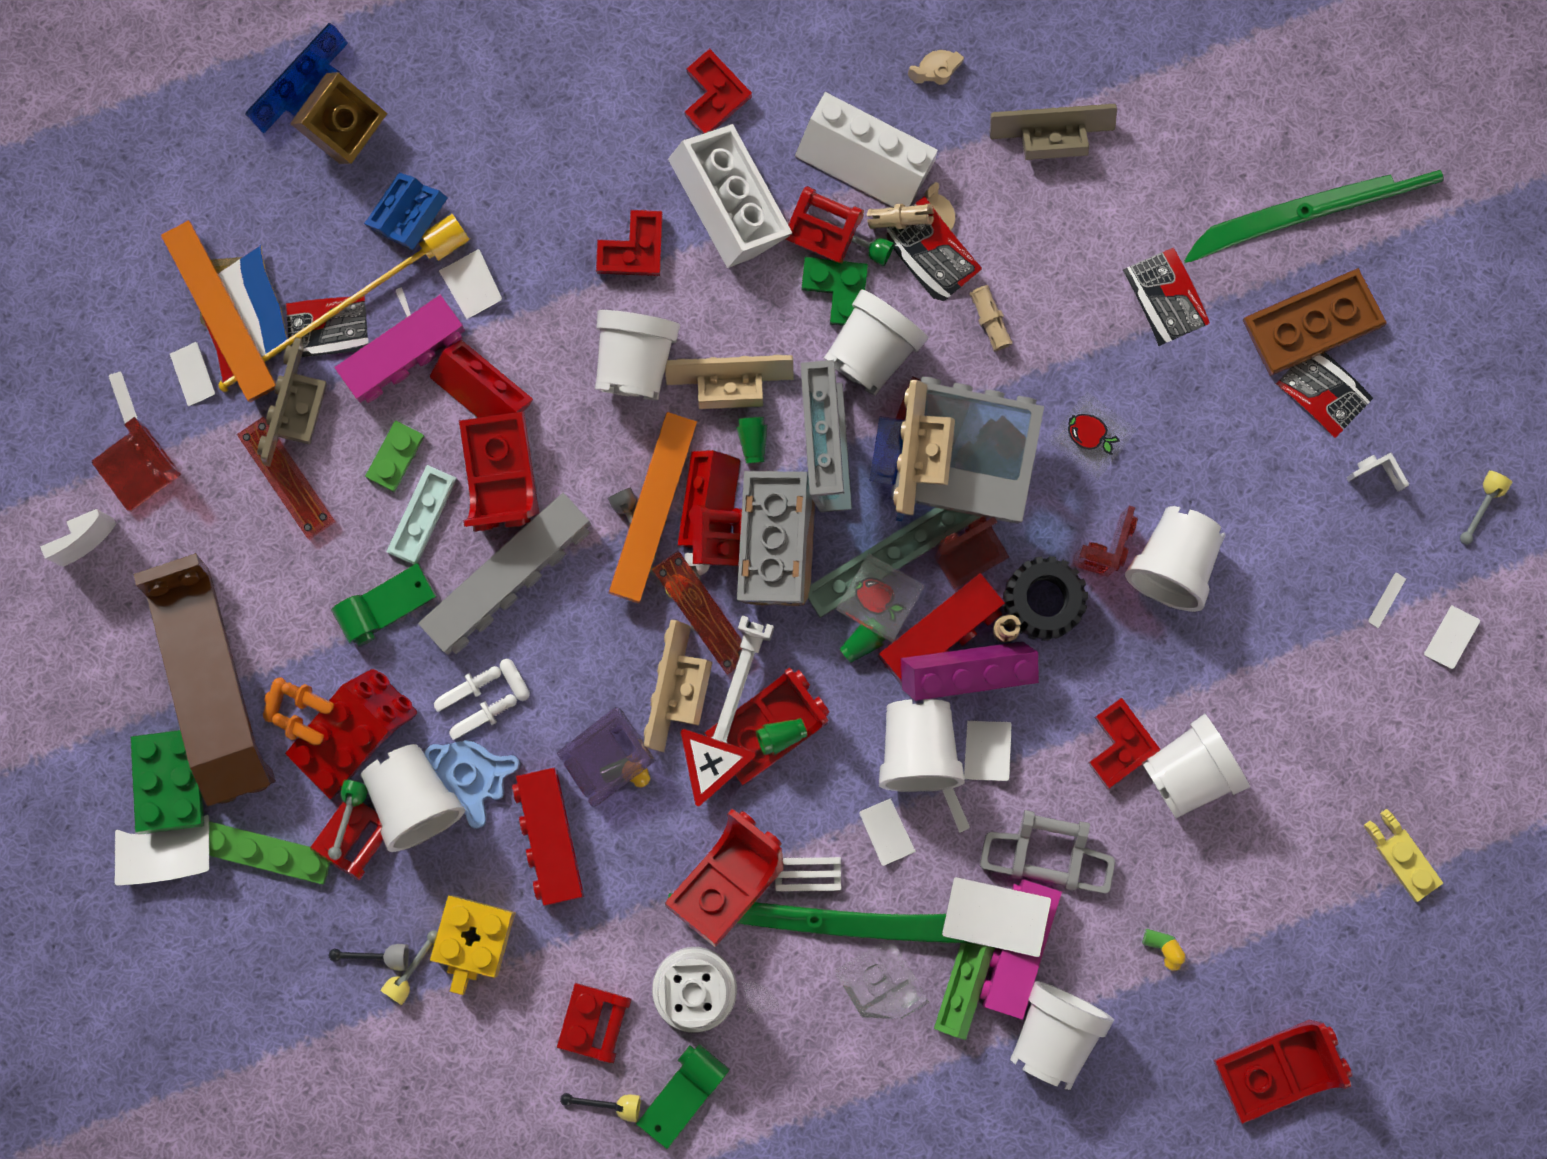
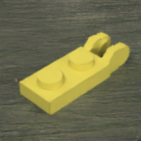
M1385 809L1380 813V816L1394 834L1392 837L1385 840L1378 826L1372 821L1364 824V828L1378 846L1376 847L1378 852L1414 902H1418L1441 886L1443 882L1406 830L1402 829L1395 816L1388 809Z

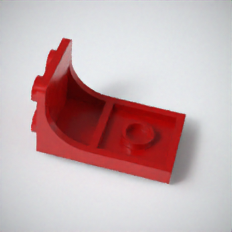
M525 412L459 420L470 496L469 515L467 519L463 520L464 527L473 526V532L499 527V522H505V527L521 526L531 522V517L539 514Z
M789 667L768 687L736 709L726 741L728 744L753 751L756 754L755 758L735 774L742 786L828 724L829 720L826 716L829 715L830 711L819 696L815 699L811 697L807 691L810 684L800 670L793 672ZM802 719L807 731V737L802 738L774 756L772 753L763 754L757 739L756 730L762 729L764 724ZM717 724L704 732L707 737L711 738L714 736Z
M370 669L342 684L329 700L334 704L332 711L328 714L319 712L308 725V727L324 735L321 744L313 745L298 737L285 753L329 799L334 798L341 791L344 780H350L373 752L392 733L417 715V710L412 706V702L390 684L386 675L375 669Z
M733 809L727 813V825L718 842L665 902V907L714 947L722 941L784 870L783 853L780 847L782 843L772 833L767 831L764 834L755 827L756 822L743 811L738 813Z
M1309 1019L1213 1060L1239 1123L1243 1124L1317 1092L1332 1088L1346 1089L1351 1087L1349 1078L1352 1077V1072L1345 1058L1340 1059L1335 1046L1339 1045L1331 1026L1326 1027L1322 1022Z

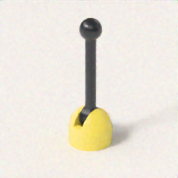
M564 1093L560 1098V1102L566 1107L571 1104L615 1109L621 1119L637 1123L641 1096L624 1095L614 1103L576 1098L569 1093Z

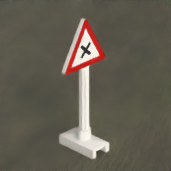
M741 617L738 629L744 633L740 648L743 649L714 736L710 738L686 729L681 730L696 806H701L756 756L755 752L728 744L726 740L754 655L759 653L763 640H771L774 631L773 625L767 624L765 632L762 633L763 625L751 622L750 628H748L749 618Z

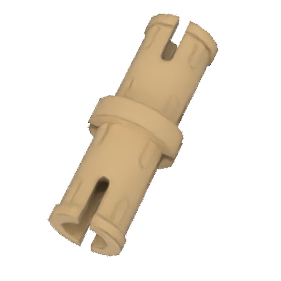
M895 204L894 208L869 209L867 216L879 219H867V223L870 229L883 227L905 229L907 225H929L934 220L933 216H928V214H934L931 204L906 207L904 204Z
M981 286L970 292V297L980 317L978 322L981 327L984 326L993 351L996 352L1012 345L1013 342L1002 320L1004 315L1002 310H998L989 286Z
M1006 615L999 618L993 628L995 638L1000 642H1011L1016 639L1020 632L1019 625L1021 623L1019 619L1014 615ZM1004 626H1007L1011 632L1006 631Z

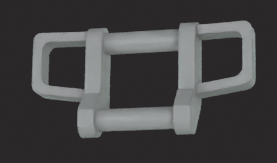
M1024 810L1018 834L989 832L985 835L980 867L985 870L1009 874L1013 879L1021 880V877L1065 885V889L1073 891L1079 888L1099 893H1108L1111 888L1115 859L1112 856L1085 848L1090 823L1079 821L1076 824L1036 816L1035 812ZM1032 828L1074 836L1068 873L1024 864ZM994 838L1017 840L1012 869L988 863L990 843ZM1083 854L1106 862L1107 867L1102 886L1078 882Z

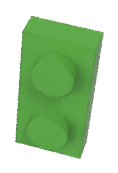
M395 420L365 477L395 492L425 436Z

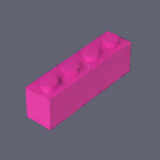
M440 294L334 368L360 403L364 400L370 403L383 394L381 388L390 382L394 385L400 383L410 375L408 372L410 368L416 364L420 366L426 365L436 357L435 351L444 345L448 348L463 338L461 333L465 329Z
M1024 879L1020 881L1019 885L1013 884L1012 890L1051 899L1040 956L1035 957L995 948L989 965L993 967L990 980L985 979L979 997L984 999L983 1007L1022 1020L1062 894L1061 891Z

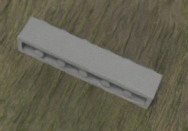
M563 492L418 624L447 655L452 651L455 654L459 653L470 642L467 637L476 629L479 632L486 629L494 620L491 616L500 607L503 610L509 608L518 599L516 593L524 585L527 588L532 587L542 577L539 572L546 565L555 566L566 555L563 550L572 542L577 545L589 535L590 531L587 528L591 526L590 521Z

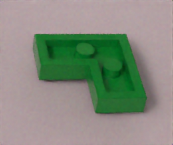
M805 257L801 290L832 293L830 325L844 326L854 310L852 306L861 289L865 290L868 264L847 261L839 263L834 260Z

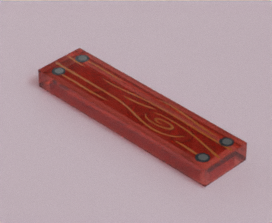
M261 417L236 435L307 539L310 540L336 521L279 438L271 466L263 465L261 455L257 454L261 436L267 437L270 425L266 424L264 417Z
M677 550L651 570L723 671L728 675L737 667L743 649L740 648L742 639L682 554Z

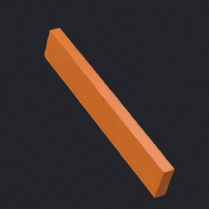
M188 220L161 234L247 401L252 402L275 390L276 382L193 224Z
M666 412L608 594L638 604L640 603L697 421Z

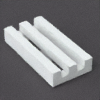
M841 857L783 858L784 865L834 864V871H782L775 879V891L841 890ZM834 877V884L782 885V878Z

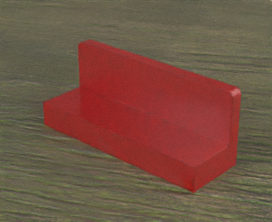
M463 340L455 342L442 352L430 374V378L478 418L523 412L533 401L532 397Z
M714 450L691 451L678 546L693 548V524L689 519V512L693 506H706L711 510L732 511L734 509L740 468L739 458ZM709 522L710 532L730 533L731 524Z

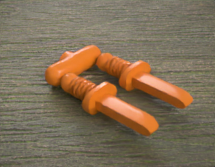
M278 677L274 679L270 691L265 695L264 701L266 705L263 711V719L266 722H273L274 725L285 730V736L290 740H295L299 737L313 745H319L324 738L323 734L304 725L303 719L297 715L289 718L279 713L284 694L295 699L296 707L305 709L309 706L324 714L330 713L334 704L312 693V687L307 684L298 687L290 682H286L284 678Z

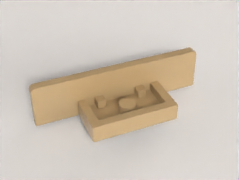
M772 355L667 360L665 367L666 385L698 384L699 409L762 407V381L794 380L793 356Z
M910 380V386L907 388L904 396L907 413L906 421L901 426L903 450L897 461V470L900 473L899 486L896 487L893 497L896 512L911 516L914 514L917 483L948 485L955 419L950 417L924 416L928 385L918 380Z
M678 620L670 621L669 628L664 636L665 647L662 660L659 662L657 669V685L651 697L649 722L644 729V747L660 752L665 751L671 721L699 726L712 662L709 660L685 656L691 626Z

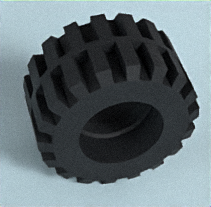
M1042 556L1035 557L1034 560H1028L1023 563L1009 578L1003 593V599H1005L1003 608L1004 612H1007L1008 615H1014L1019 619L1021 623L1019 625L1020 634L1025 633L1028 635V638L1033 640L1039 638L1041 641H1048L1053 638L1062 637L1081 621V617L1087 609L1085 604L1086 600H1088V592H1085L1084 589L1086 582L1084 578H1079L1078 574L1080 572L1076 567L1072 569L1068 566V561L1064 559L1058 561L1053 556L1043 558ZM1046 580L1058 586L1064 598L1063 607L1058 614L1052 617H1043L1036 614L1030 608L1027 602V591L1033 583Z

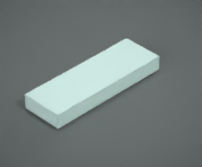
M429 465L426 466L386 551L388 554L413 565L419 562L455 485L456 477Z

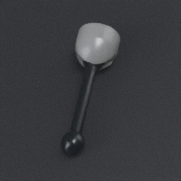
M394 944L389 946L384 953L341 952L339 949L334 948L330 950L328 956L333 962H337L340 959L384 960L385 964L392 970L406 971L408 968L409 947L408 944Z

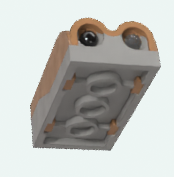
M744 471L737 589L738 601L750 605H805L811 585L815 503L810 496L808 472Z

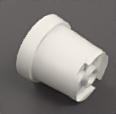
M861 289L852 304L853 312L832 347L824 356V359L826 361L834 360L837 371L851 381L864 385L867 392L876 396L882 386L911 352H918L929 337L896 309L870 292Z
M598 310L596 329L600 331L595 390L628 397H639L641 395L644 396L643 399L658 400L671 344L676 343L680 324L637 313Z
M1171 506L1165 509L1159 524L1142 553L1135 556L1125 572V577L1139 592L1169 607L1184 611H1200L1204 608L1210 591L1208 581L1219 549L1225 538V532L1220 534L1221 526L1197 511L1190 510L1187 515L1178 513L1180 507Z
M911 699L888 704L884 764L880 766L879 787L891 791L917 792L946 790L963 785L965 783L963 765L957 759L950 703L937 699H924L923 703L913 704Z
M1205 713L1190 724L1191 729L1142 763L1175 818L1183 816L1229 792L1235 795L1250 788L1241 768Z
M416 744L407 745L388 753L389 759L381 764L377 759L361 773V777L364 780V784L383 826L381 829L382 838L387 850L390 852L405 850L430 839L449 828L465 813V808L455 793L448 792L424 752Z
M687 947L670 954L658 967L652 984L653 1001L660 1016L672 1027L690 1033L708 1031L721 1024L732 1011L737 995L736 979L730 965L719 954L703 947ZM705 973H708L711 977L707 982L702 979ZM675 975H680L682 977L680 983H676L674 981ZM707 1002L712 1005V1008L709 1011L705 1010L703 1007L704 1004ZM676 1004H681L683 1006V1010L681 1012H677L675 1010Z
M1035 981L1029 997V1001L1032 1004L1010 1060L1016 1065L1018 1059L1026 1063L1023 1068L1024 1071L1057 1087L1060 1081L1065 1082V1089L1070 1090L1098 1039L1106 1036L1114 1019L1101 1009L1052 985Z

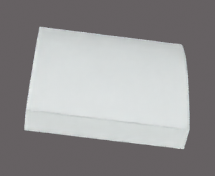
M95 509L67 521L71 534L40 546L44 558L62 567L80 559L108 536L116 525L114 518Z

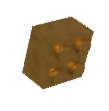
M339 72L326 73L290 124L339 164H352L388 113Z

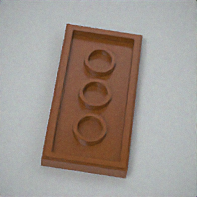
M1359 268L1243 318L1244 325L1270 376L1385 327L1387 324Z

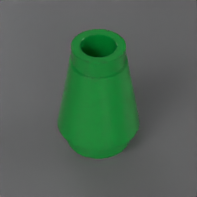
M764 417L738 419L739 427H736L745 457V464L765 462L764 455L768 425H765Z
M872 617L867 622L864 620L839 649L848 661L853 663L855 660L884 646L883 642L889 636Z
M800 718L764 724L762 729L756 730V735L763 754L772 753L774 756L802 738L807 737V731Z

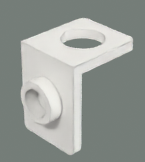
M1392 453L1378 460L1375 455L1366 458L1357 464L1359 470L1346 477L1349 482L1382 464L1397 492L1409 486Z

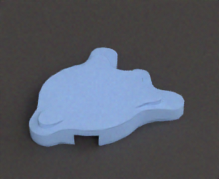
M464 740L447 745L433 744L425 751V756L448 792L455 793L465 808V815L469 825L475 829L482 828L487 822L484 800L488 797L494 800L502 799L504 796L505 778L520 769V760L516 756L501 757L493 755L486 748L472 741Z

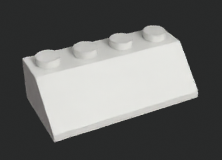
M825 92L810 118L795 157L894 208L895 204H904L905 207L911 206L936 160L938 150Z
M733 124L683 140L668 158L727 268L755 258L792 234L790 227Z

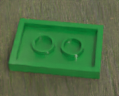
M181 731L131 736L135 832L141 835L204 826L203 796L190 769Z

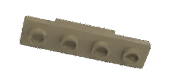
M1101 104L992 112L990 116V138L1021 137L1025 160L1088 156L1089 143L1086 132L1115 130L1117 105Z
M295 337L293 346L288 345L285 350L283 364H286L287 367L284 376L279 375L276 382L275 394L278 395L276 405H271L267 413L266 424L270 425L267 437L261 436L257 454L261 455V461L265 466H271L279 437L311 444L327 387L326 381L297 374L304 349L302 339Z

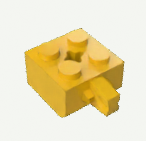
M448 895L430 961L449 965L447 973L454 974L449 992L464 995L469 979L477 980L478 974L493 978L498 976L516 912ZM475 927L477 928L476 934L480 935L481 939L480 941H474L471 945L469 944L470 938L465 937L466 931H472Z

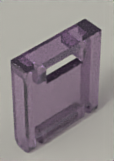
M614 707L557 752L560 760H565L572 756L563 765L583 795L588 797L594 791L596 792L588 799L591 807L601 804L656 761L649 749L645 747L643 740L622 709ZM624 730L637 750L627 756L612 733L618 734Z

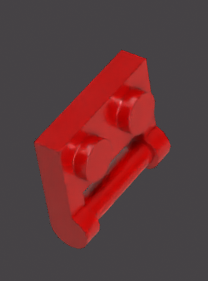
M806 186L799 197L788 224L792 234L785 240L843 263L855 231L863 219L864 210L856 206L853 208L817 194L816 189ZM812 205L845 219L846 222L843 229L807 214L809 207Z
M695 505L690 509L689 519L693 524V564L739 566L742 508L725 511L711 510L706 506ZM709 522L731 524L733 526V533L710 532Z
M342 802L310 849L354 879L360 880L365 873L363 869L384 841L381 835L383 826L376 811L364 803L354 806L340 847L341 857L337 860L331 859L328 851L334 847L346 809V804ZM370 822L376 825V830L354 861L351 862L345 859Z
M575 982L557 1048L614 1064L617 1055L614 1052L625 1010L630 1008L632 998ZM608 1002L613 1004V1008L600 1049L593 1047L592 1044L603 1004Z

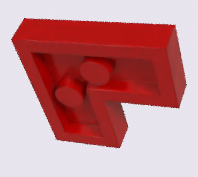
M710 48L686 68L687 74L705 92L703 96L684 111L685 117L701 134L716 130L752 98V92Z
M631 210L629 241L597 240V274L660 276L663 212Z
M1123 698L1118 699L1094 717L1113 742L1110 747L1088 762L1107 789L1111 788L1142 765L1144 761L1161 750Z

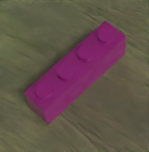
M1022 641L901 658L902 690L917 701L1039 683L1038 651Z

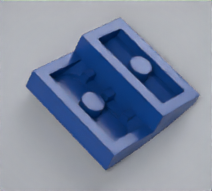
M399 172L364 224L384 237L413 250L448 197L440 190L423 185L415 177Z

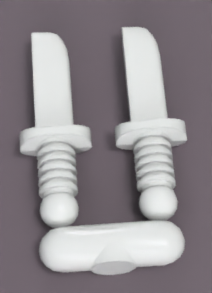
M503 659L500 663V668L493 666L488 671L482 672L483 674L480 673V675L474 677V679L470 673L465 675L466 682L437 698L434 707L439 712L472 693L477 697L481 694L479 687L481 688L484 684L487 685L493 679L499 678L501 671L514 695H507L504 699L501 698L495 704L492 703L493 705H490V707L486 701L481 703L482 710L460 721L451 728L450 736L452 740L465 735L488 721L491 725L495 724L497 721L494 716L499 715L500 712L503 713L509 707L515 706L517 699L525 701L529 698V689L512 660Z

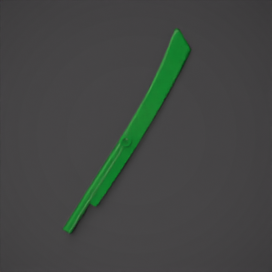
M1437 170L1399 182H1394L1391 174L1291 200L1213 225L1195 242L1184 263L1196 261L1233 245L1279 229L1443 182V173L1441 170Z
M755 902L737 922V924L858 938L973 943L942 935L946 914L861 913Z

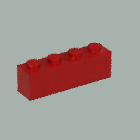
M980 573L880 652L878 657L902 686L901 658L950 652L949 649L957 642L962 646L977 635L974 629L984 621L988 626L1002 615L999 609L1005 602Z
M553 767L516 776L517 784H513L512 789L516 804L522 803L524 816L519 817L522 835L529 836L531 848L526 849L529 867H535L538 880L533 881L536 900H542L543 906L584 897L557 768Z

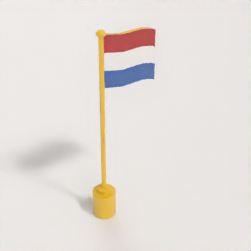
M451 213L425 231L422 236L423 241L418 243L422 248L420 251L289 339H287L281 306L266 273L262 245L218 274L262 358L266 362L286 349L288 345L293 344L295 337L302 338L425 254L429 259L435 256L439 261L470 239ZM205 321L217 351L222 376L218 387L221 391L227 392L229 391L228 387L237 380Z

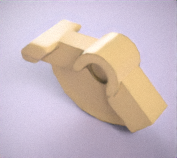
M946 50L932 51L923 58L919 67H909L908 76L914 83L934 81L939 85H944L948 83L951 75L963 63L964 57L957 51L955 53Z
M935 182L926 190L924 196L950 230H952L956 219L954 208L949 200L938 194L939 183Z

